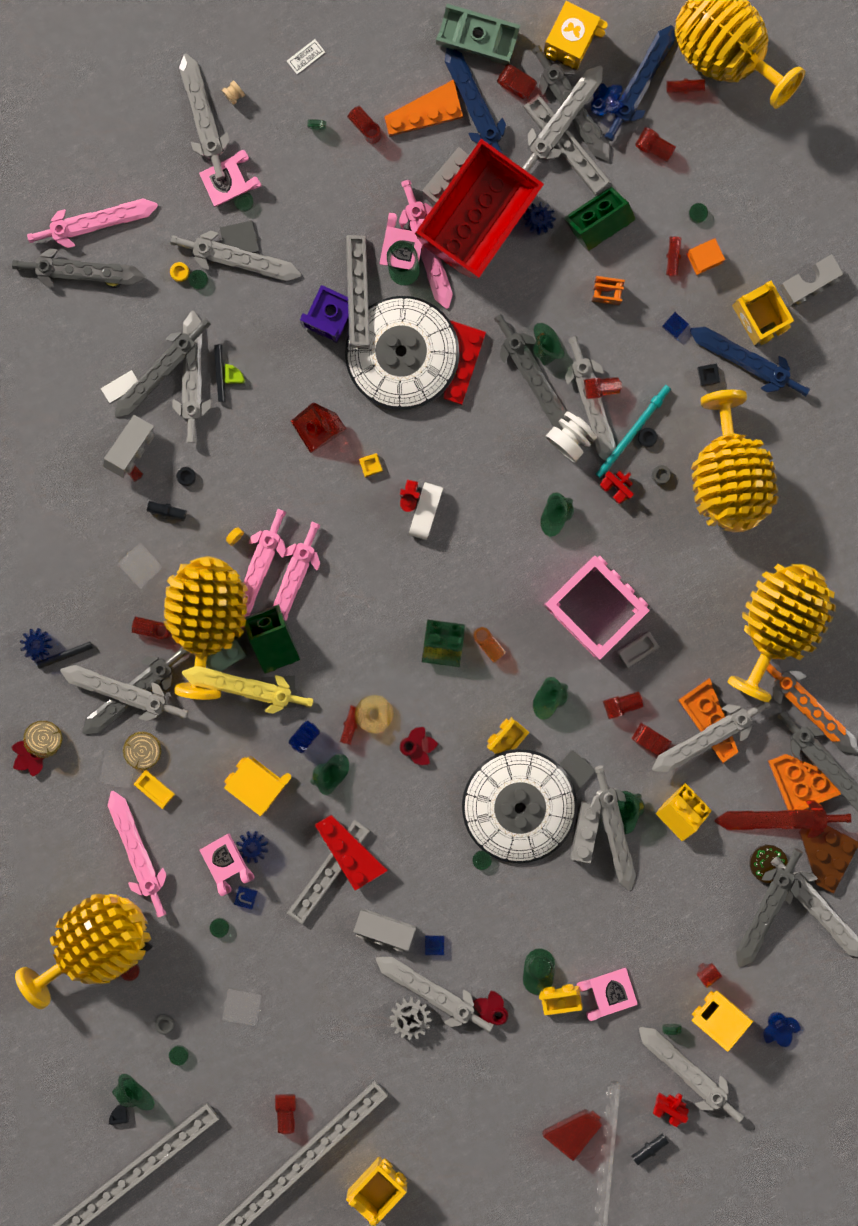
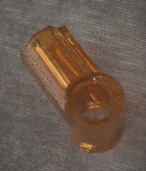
M482 626L475 628L472 634L474 641L477 642L493 663L499 660L506 653L487 628ZM480 630H484L487 633V637L483 641L478 640L476 636Z

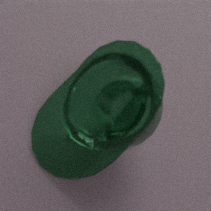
M406 241L393 243L387 251L390 277L396 284L401 286L410 285L417 280L420 272L416 250ZM399 248L409 249L415 257L413 267L409 270L392 267L390 257L395 250Z
M537 323L533 329L536 338L533 352L542 364L546 366L555 359H562L565 353L556 332L547 324Z
M558 492L552 493L549 496L540 519L541 528L545 535L549 537L556 536L560 533L564 524L573 517V499L566 498Z
M555 677L545 679L533 700V711L539 719L545 720L550 718L558 707L566 703L568 699V685L559 682Z
M337 754L327 763L318 764L313 770L312 779L310 780L311 784L318 787L322 794H331L348 774L350 764L348 758L343 754Z
M621 791L625 794L626 801L618 800L617 802L624 833L629 834L634 830L638 818L645 810V806L641 799V794Z
M542 948L534 949L526 956L523 984L526 990L532 994L539 995L544 988L552 987L555 959L549 951Z
M121 1074L119 1076L118 1085L113 1089L112 1093L122 1106H137L145 1111L154 1108V1099L146 1089L128 1074Z

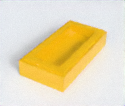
M147 769L133 784L161 809H164L175 796L174 792Z

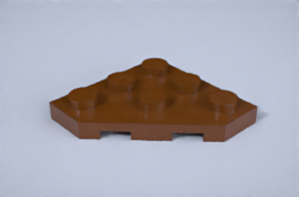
M808 815L799 834L803 841L812 873L818 878L814 882L816 885L834 894L858 848V841Z

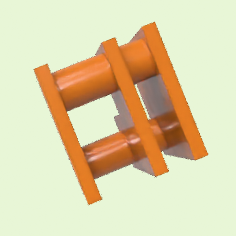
M716 238L689 249L687 257L696 275L721 265L725 260Z
M596 276L592 302L620 305L625 280ZM610 290H615L614 298L601 296L602 291L609 292Z

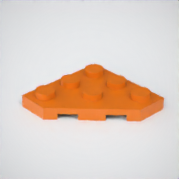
M788 754L768 760L790 815L841 795L840 791L816 766Z

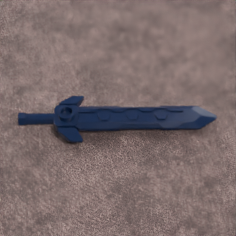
M672 25L658 31L638 70L621 96L620 101L618 102L614 93L609 98L611 112L613 111V116L616 119L608 133L604 136L608 141L614 140V136L622 122L628 123L630 121L632 123L643 118L646 111L636 109L675 41L674 27Z
M446 48L444 62L452 79H454V83L458 87L478 133H469L471 141L478 144L480 139H483L503 154L498 142H500L505 132L506 123L504 119L501 118L496 127L462 53L455 49Z
M707 327L690 329L698 345L769 382L761 387L763 391L767 393L778 391L779 388L781 389L785 385L805 397L810 391V388L789 378L790 367L785 358L778 356L777 366Z

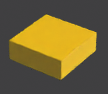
M377 453L359 459L365 477L383 472Z

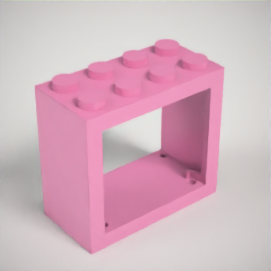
M593 556L543 605L596 660H600L650 611L647 608L649 606L647 602L641 597L637 598L633 594L635 592L629 584L624 585L620 581L621 576L615 570L610 571L606 567L608 563L601 556ZM591 570L593 572L598 570L632 604L634 607L632 611L635 613L603 646L600 644L596 645L559 608L561 605L559 601Z

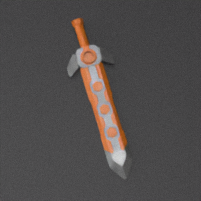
M769 663L766 670L776 679L774 687H772L774 699L781 704L784 694L842 752L857 754L856 738L826 711L799 682H796V680L806 678V676L801 671L780 673Z

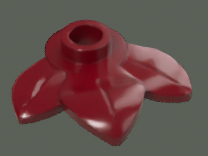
M417 727L411 730L409 737L404 738L400 742V751L403 755L410 756L414 763L428 765L430 760L427 753L433 751L438 743L433 738L425 736V727ZM407 743H411L413 745V748L411 750H407L405 748V745Z
M26 740L16 742L11 746L12 750L18 754L14 761V769H28L32 777L41 772L43 760L46 758L47 753H41L37 756L35 751L27 745Z
M491 990L488 999L478 998L473 1001L476 1011L480 1014L478 1017L486 1022L495 1025H503L507 1022L508 1011L504 1008V1000L499 993ZM496 1013H502V1017H497Z

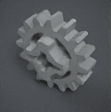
M410 997V1001H406L403 998L402 1004L396 1002L397 1009H391L395 1015H390V1019L394 1020L391 1023V1027H396L394 1033L401 1032L402 1039L405 1035H408V1040H411L413 1035L418 1039L419 1033L425 1035L424 1028L429 1029L430 1025L427 1022L431 1021V1017H427L431 1011L425 1010L427 1004L420 1005V999L418 998L414 1002L413 997ZM412 1006L411 1009L403 1010L404 1007ZM418 1010L422 1012L424 1020L418 1016ZM411 1014L414 1015V1020L408 1022L407 1017H410ZM398 1017L403 1021V1027L399 1025ZM418 1027L416 1030L409 1031L410 1028Z

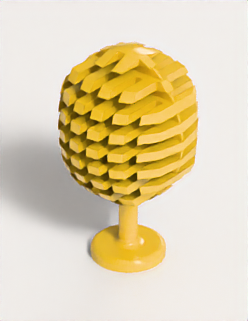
M688 0L683 5L675 21L676 40L685 60L690 65L692 64L695 70L702 72L704 76L713 77L717 81L739 82L754 71H757L776 86L770 97V105L775 109L784 105L800 86L805 76V70L798 66L791 69L783 77L764 62L768 51V33L761 15L759 16L758 10L754 6L752 7L751 3L747 0Z
M736 389L716 391L701 397L700 401L703 408L719 410L723 436L711 441L712 443L699 453L698 459L692 464L691 469L694 472L691 475L694 482L693 492L696 494L694 496L695 503L697 505L701 504L696 509L700 515L703 514L705 517H710L706 521L707 525L715 526L718 524L719 527L725 528L723 531L744 532L759 525L758 523L771 514L772 506L776 505L778 497L774 496L778 493V486L775 483L777 476L773 472L775 464L773 461L769 462L773 459L770 451L767 452L766 449H759V447L764 445L762 440L755 439L752 441L751 439L744 438L747 435L734 433L731 408L742 405L747 400V393Z
M210 556L189 561L191 562L189 564H180L179 570L176 572L178 574L176 576L171 575L168 578L167 582L170 586L166 587L164 618L166 621H163L165 628L171 632L174 641L179 643L184 650L195 654L194 667L200 666L206 668L207 656L216 654L221 651V648L231 649L232 642L235 640L234 637L237 636L239 638L242 636L244 630L240 627L245 626L246 623L244 615L247 613L246 603L248 602V596L245 594L248 591L247 586L240 580L237 571L233 570L228 563L221 559ZM190 682L180 683L175 687V694L185 698L211 700L221 697L220 690L192 685Z
M777 564L774 567L777 569L776 573L764 572L761 576L767 580L765 582L757 581L755 586L759 589L757 592H751L750 596L753 600L752 602L747 601L745 605L749 609V613L742 612V618L748 622V626L745 625L744 631L751 636L752 644L761 652V655L748 680L737 676H730L727 682L736 689L767 703L771 700V694L758 685L771 659L785 660V657L792 656L795 659L801 660L804 656L800 651L805 650L812 653L817 648L811 643H821L823 638L819 633H826L828 627L824 624L826 621L831 622L833 616L828 614V611L836 612V605L830 602L829 597L834 598L835 592L827 587L822 574L808 565L792 564L793 566L784 567Z
M93 894L91 898L84 899L80 904L73 907L71 911L65 913L63 918H59L55 928L62 929H58L55 932L56 936L50 938L51 945L58 946L54 950L55 954H53L57 964L40 976L28 967H22L16 971L15 979L22 995L34 1007L44 1009L50 1004L51 1000L47 985L63 973L68 975L72 981H81L84 984H107L127 972L129 968L138 963V960L143 959L146 950L140 949L145 946L144 942L151 940L150 934L144 932L147 928L145 924L148 923L141 909L129 898H122L119 895Z

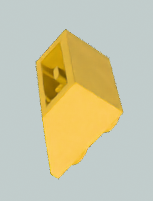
M685 783L663 803L655 814L681 841H684L698 830L712 810Z

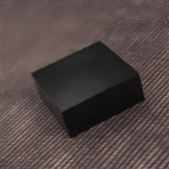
M717 363L697 367L700 386L720 383Z

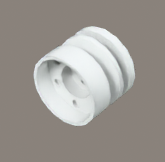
M567 411L564 414L567 421L559 420L563 430L553 427L545 437L565 457L572 462H576L584 453L579 445L582 444L589 447L591 444L587 439L594 442L597 436L585 421Z

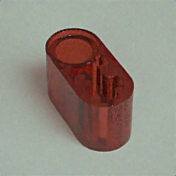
M510 64L505 66L497 79L499 85L524 100L529 98L537 85L535 79Z
M640 723L631 738L657 756L667 751L672 741L643 723Z

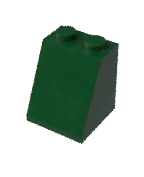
M279 604L245 617L247 635L264 674L300 660L298 650Z

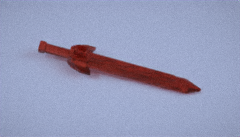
M806 800L811 810L727 811L716 818L715 823L727 830L811 828L807 837L816 838L824 832L827 823H852L851 814L827 815L822 805L815 800Z

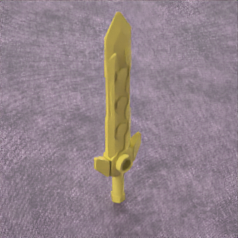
M200 666L182 671L184 677L192 685L273 703L265 710L268 713L273 714L284 709L283 707L287 706L288 702L304 705L309 708L313 704L312 698L291 695L290 686L282 676L275 675L278 685L276 686L275 684L242 678Z

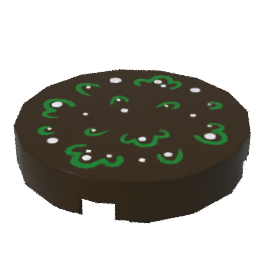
M768 844L755 849L750 856L749 867L756 879L764 883H771L774 880H762L765 872L776 868L771 864L775 857H779L781 862L787 866L788 859L782 849Z

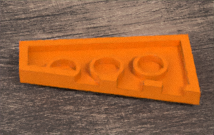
M454 79L384 116L389 137L463 118Z
M710 678L678 699L700 732L725 717ZM733 736L711 747L722 763L739 752Z

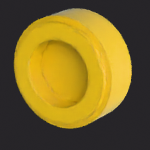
M177 262L171 266L170 275L174 281L184 282L188 279L190 271L186 264Z
M236 527L226 537V542L233 546L241 539L244 531Z

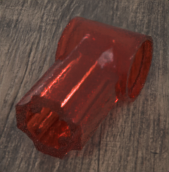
M360 105L352 109L347 118L361 132L368 143L375 144L381 139L379 125L368 116ZM374 129L377 133L374 136H369L367 134L368 131Z
M648 127L643 129L635 143V146L641 151L651 152L666 162L669 161L676 146L660 138L657 132Z
M618 377L584 380L586 399L621 393L622 381Z
M136 616L133 620L131 633L157 639H167L171 636V632L167 628H165L166 633L163 636L158 634V628L161 625L165 627L164 622Z
M639 691L603 701L608 719H613L625 715L626 712L644 707Z
M702 963L698 966L696 975L706 988L722 977L713 963Z
M295 1094L276 1095L275 1110L277 1112L278 1133H294Z

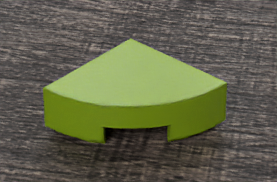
M225 364V383L245 384L241 371L233 365Z

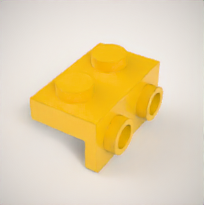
M511 717L509 720L506 718L499 726L501 730L497 734L493 733L487 740L489 743L487 748L495 754L509 749H516L530 732L514 718Z
M567 984L559 989L547 987L539 994V999L542 1000L544 1015L581 1011L583 1009L579 986Z

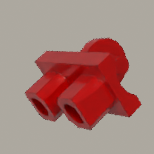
M608 471L603 476L605 478L599 486L605 492L614 486L618 492L612 499L620 505L634 495L623 484L625 483L629 488L633 485L628 479L632 474L628 472L624 475L619 471L616 474L621 479L619 480Z
M407 480L405 490L401 489L400 507L403 511L411 512L416 508V501H419L420 493L417 492L418 482Z
M658 1093L653 1114L662 1118L666 1112L671 1115L669 1123L678 1127L682 1122L686 1123L688 1121L689 1109L685 1108L686 1103L681 1101L682 1095L680 1093L675 1097L670 1094L666 1097Z

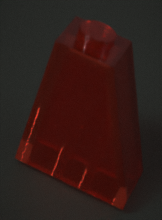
M584 1109L544 1129L542 1134L545 1139L574 1161L601 1128V1117L593 1110L590 1112Z

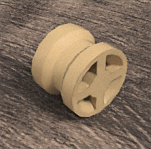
M232 81L228 88L221 90L232 105H235L239 98L245 96L235 81Z

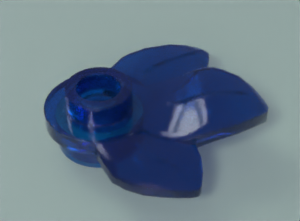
M604 83L600 84L593 93L594 101L590 107L593 114L604 116L607 113L618 112L624 106L618 100L622 93V86L611 85L607 88Z
M774 1012L768 1018V1026L763 1032V1037L767 1044L776 1040L780 1046L788 1047L792 1042V1034L801 1031V1027L793 1017H786L783 1013Z

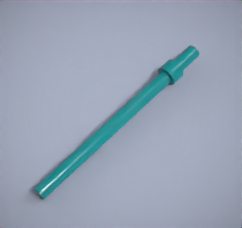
M665 385L657 396L654 395L650 401L651 404L595 474L598 478H603L656 408L659 409L664 403L663 399L671 390L669 386Z

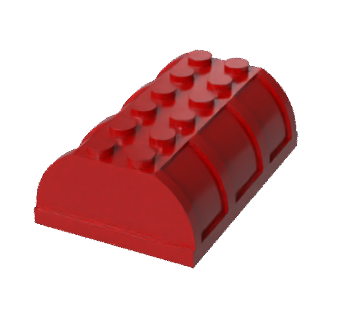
M480 139L419 226L415 235L427 250L455 270L470 278L479 279L544 183L483 139Z

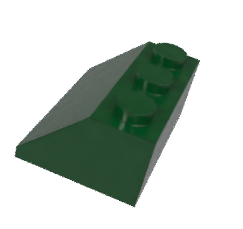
M609 187L564 217L578 241L588 251L597 247L600 243L636 220L629 202L613 187Z

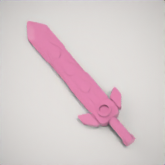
M406 180L401 182L404 187L409 205L402 211L399 224L403 228L409 220L411 230L416 232L419 219H425L426 214H429L432 207L426 203L416 202L411 181ZM422 245L421 258L434 299L448 309L453 293L446 271L443 268L441 259Z
M139 199L65 220L66 210L64 209L57 211L51 219L52 223H50L49 230L27 234L28 241L33 243L34 241L53 237L59 245L66 248L75 247L76 245L69 238L121 223L147 218L158 207V204L146 199Z
M277 509V514L270 531H259L252 535L249 540V544H259L243 582L248 589L245 592L248 596L245 617L250 616L255 599L275 552L277 551L282 558L285 555L284 541L277 534L283 517L286 515V512Z
M311 522V527L304 544H293L286 548L284 556L293 555L290 560L273 606L279 604L286 621L310 565L309 562L311 561L316 570L320 566L318 554L311 547L317 530L320 528V524Z
M111 791L108 809L139 884L128 882L129 887L139 895H150L157 912V917L166 915V911L163 909L157 894L161 887L164 886L167 876L166 872L162 868L156 876L126 799Z

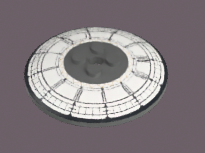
M412 296L389 297L368 307L370 347L350 348L349 334L345 347L347 370L356 388L371 402L392 410L416 409L437 399L451 384L459 363V342L450 320L435 305ZM401 346L407 349L406 354L402 357L396 354L397 348Z
M509 749L490 756L473 771L463 792L462 815L470 837L485 853L505 862L529 863L547 857L566 841L576 820L577 797L568 774L549 756L530 749ZM517 803L525 804L526 808L523 812L518 813L515 811L514 808Z

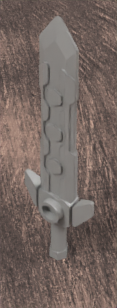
M184 54L179 69L202 144L191 142L192 149L200 156L212 159L216 173L215 177L217 180L225 178V174L222 170L219 156L223 153V150H226L230 139L226 132L219 140L198 63L188 54Z
M601 65L586 70L538 138H536L534 129L530 130L528 133V147H530V151L533 154L522 167L524 170L529 172L538 158L550 160L558 158L563 152L561 149L552 150V148H554L581 108L588 102L601 84L603 71Z
M206 232L200 235L196 242L181 239L174 235L171 238L170 245L192 249L195 260L203 269L209 270L206 260L208 259L283 281H289L301 276V273L291 262L255 254L212 241L218 235V232Z
M191 311L183 322V333L190 335L201 323L195 311ZM202 334L195 340L198 351L194 363L189 365L187 356L183 360V404L181 405V403L173 399V409L180 417L182 416L188 420L187 443H196L195 420L200 419L201 416L204 417L211 408L210 399L200 405L202 399Z
M574 336L568 340L571 343L576 361L568 368L565 375L566 383L569 384L574 376L576 377L575 380L591 429L597 436L594 442L599 457L606 461L615 450L616 444L607 421L595 375L592 371L601 374L604 372L602 366L594 360L583 359L578 337Z
M77 665L60 670L70 684L117 699L139 709L147 710L148 712L139 717V719L144 721L158 717L163 711L179 716L184 720L188 714V710H182L166 704L165 693L160 685L156 683H151L152 692Z
M762 701V703L748 711L740 706L730 704L722 707V710L731 713V715L724 717L695 736L658 755L652 770L669 772L713 745H717L736 734L739 730H741L740 741L748 738L752 728L750 726L752 724L751 718L771 708L770 703Z
M597 766L595 771L601 790L597 791L596 796L593 797L591 811L594 815L600 809L618 881L627 890L631 891L636 874L617 802L618 800L626 801L625 794L617 788L608 787L604 767Z
M775 857L771 861V864L777 869L786 868L779 857ZM794 872L800 887L797 899L824 926L848 955L858 957V936L807 882L817 880L818 878L812 872ZM789 889L785 900L788 904H791L793 893Z
M394 957L376 958L382 974L428 1000L429 1003L450 1016H453L444 1021L448 1026H461L470 1020L489 1033L493 1024L473 1014L474 1002L471 994L466 990H463L464 1001H462L459 997L434 984Z
M639 1028L642 1044L661 1061L666 1063L697 1094L706 1099V1101L703 1100L695 1103L697 1107L701 1110L711 1111L722 1107L737 1123L743 1119L744 1116L726 1102L729 1092L727 1081L722 1076L719 1077L718 1087L656 1029Z

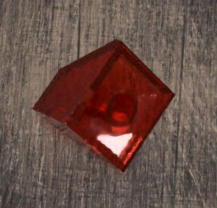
M311 403L290 421L310 453L332 441L346 430L337 413L317 403Z

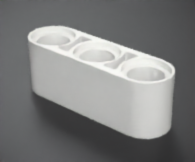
M427 482L424 483L408 535L427 540L443 487Z

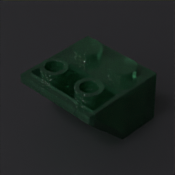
M427 619L422 662L460 667L465 624Z

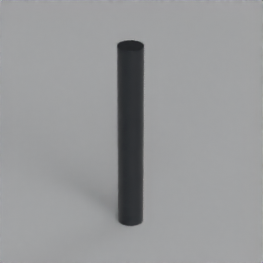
M217 344L214 345L218 402H226L222 345Z
M84 643L40 660L36 664L39 669L93 649L92 643Z

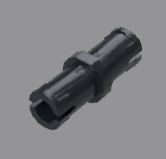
M149 501L147 505V512L161 515L165 519L169 517L185 521L187 510L172 507L168 503L165 505Z
M662 1133L650 1143L646 1142L645 1146L631 1155V1157L639 1165L649 1157H654L656 1152L669 1144V1142Z

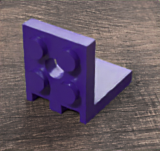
M321 285L308 314L302 313L299 319L302 327L337 343L349 318L348 297ZM328 306H334L336 313L329 316L325 313V309Z

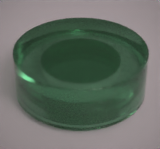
M308 119L307 127L309 129L325 130L327 121Z
M246 192L235 197L234 203L238 210L246 212L253 207L254 200L252 195Z
M702 203L693 204L689 209L688 216L692 222L702 223L708 216V209Z
M194 270L189 275V283L192 288L202 290L208 284V277L204 271Z
M483 850L477 851L473 855V865L479 870H485L490 867L492 858L489 853Z
M216 918L210 924V932L214 937H224L229 931V923L224 918Z
M664 1024L662 1025V1032L667 1035L681 1034L682 1025Z
M182 1045L174 1046L169 1052L170 1062L177 1066L183 1065L189 1057L187 1048Z

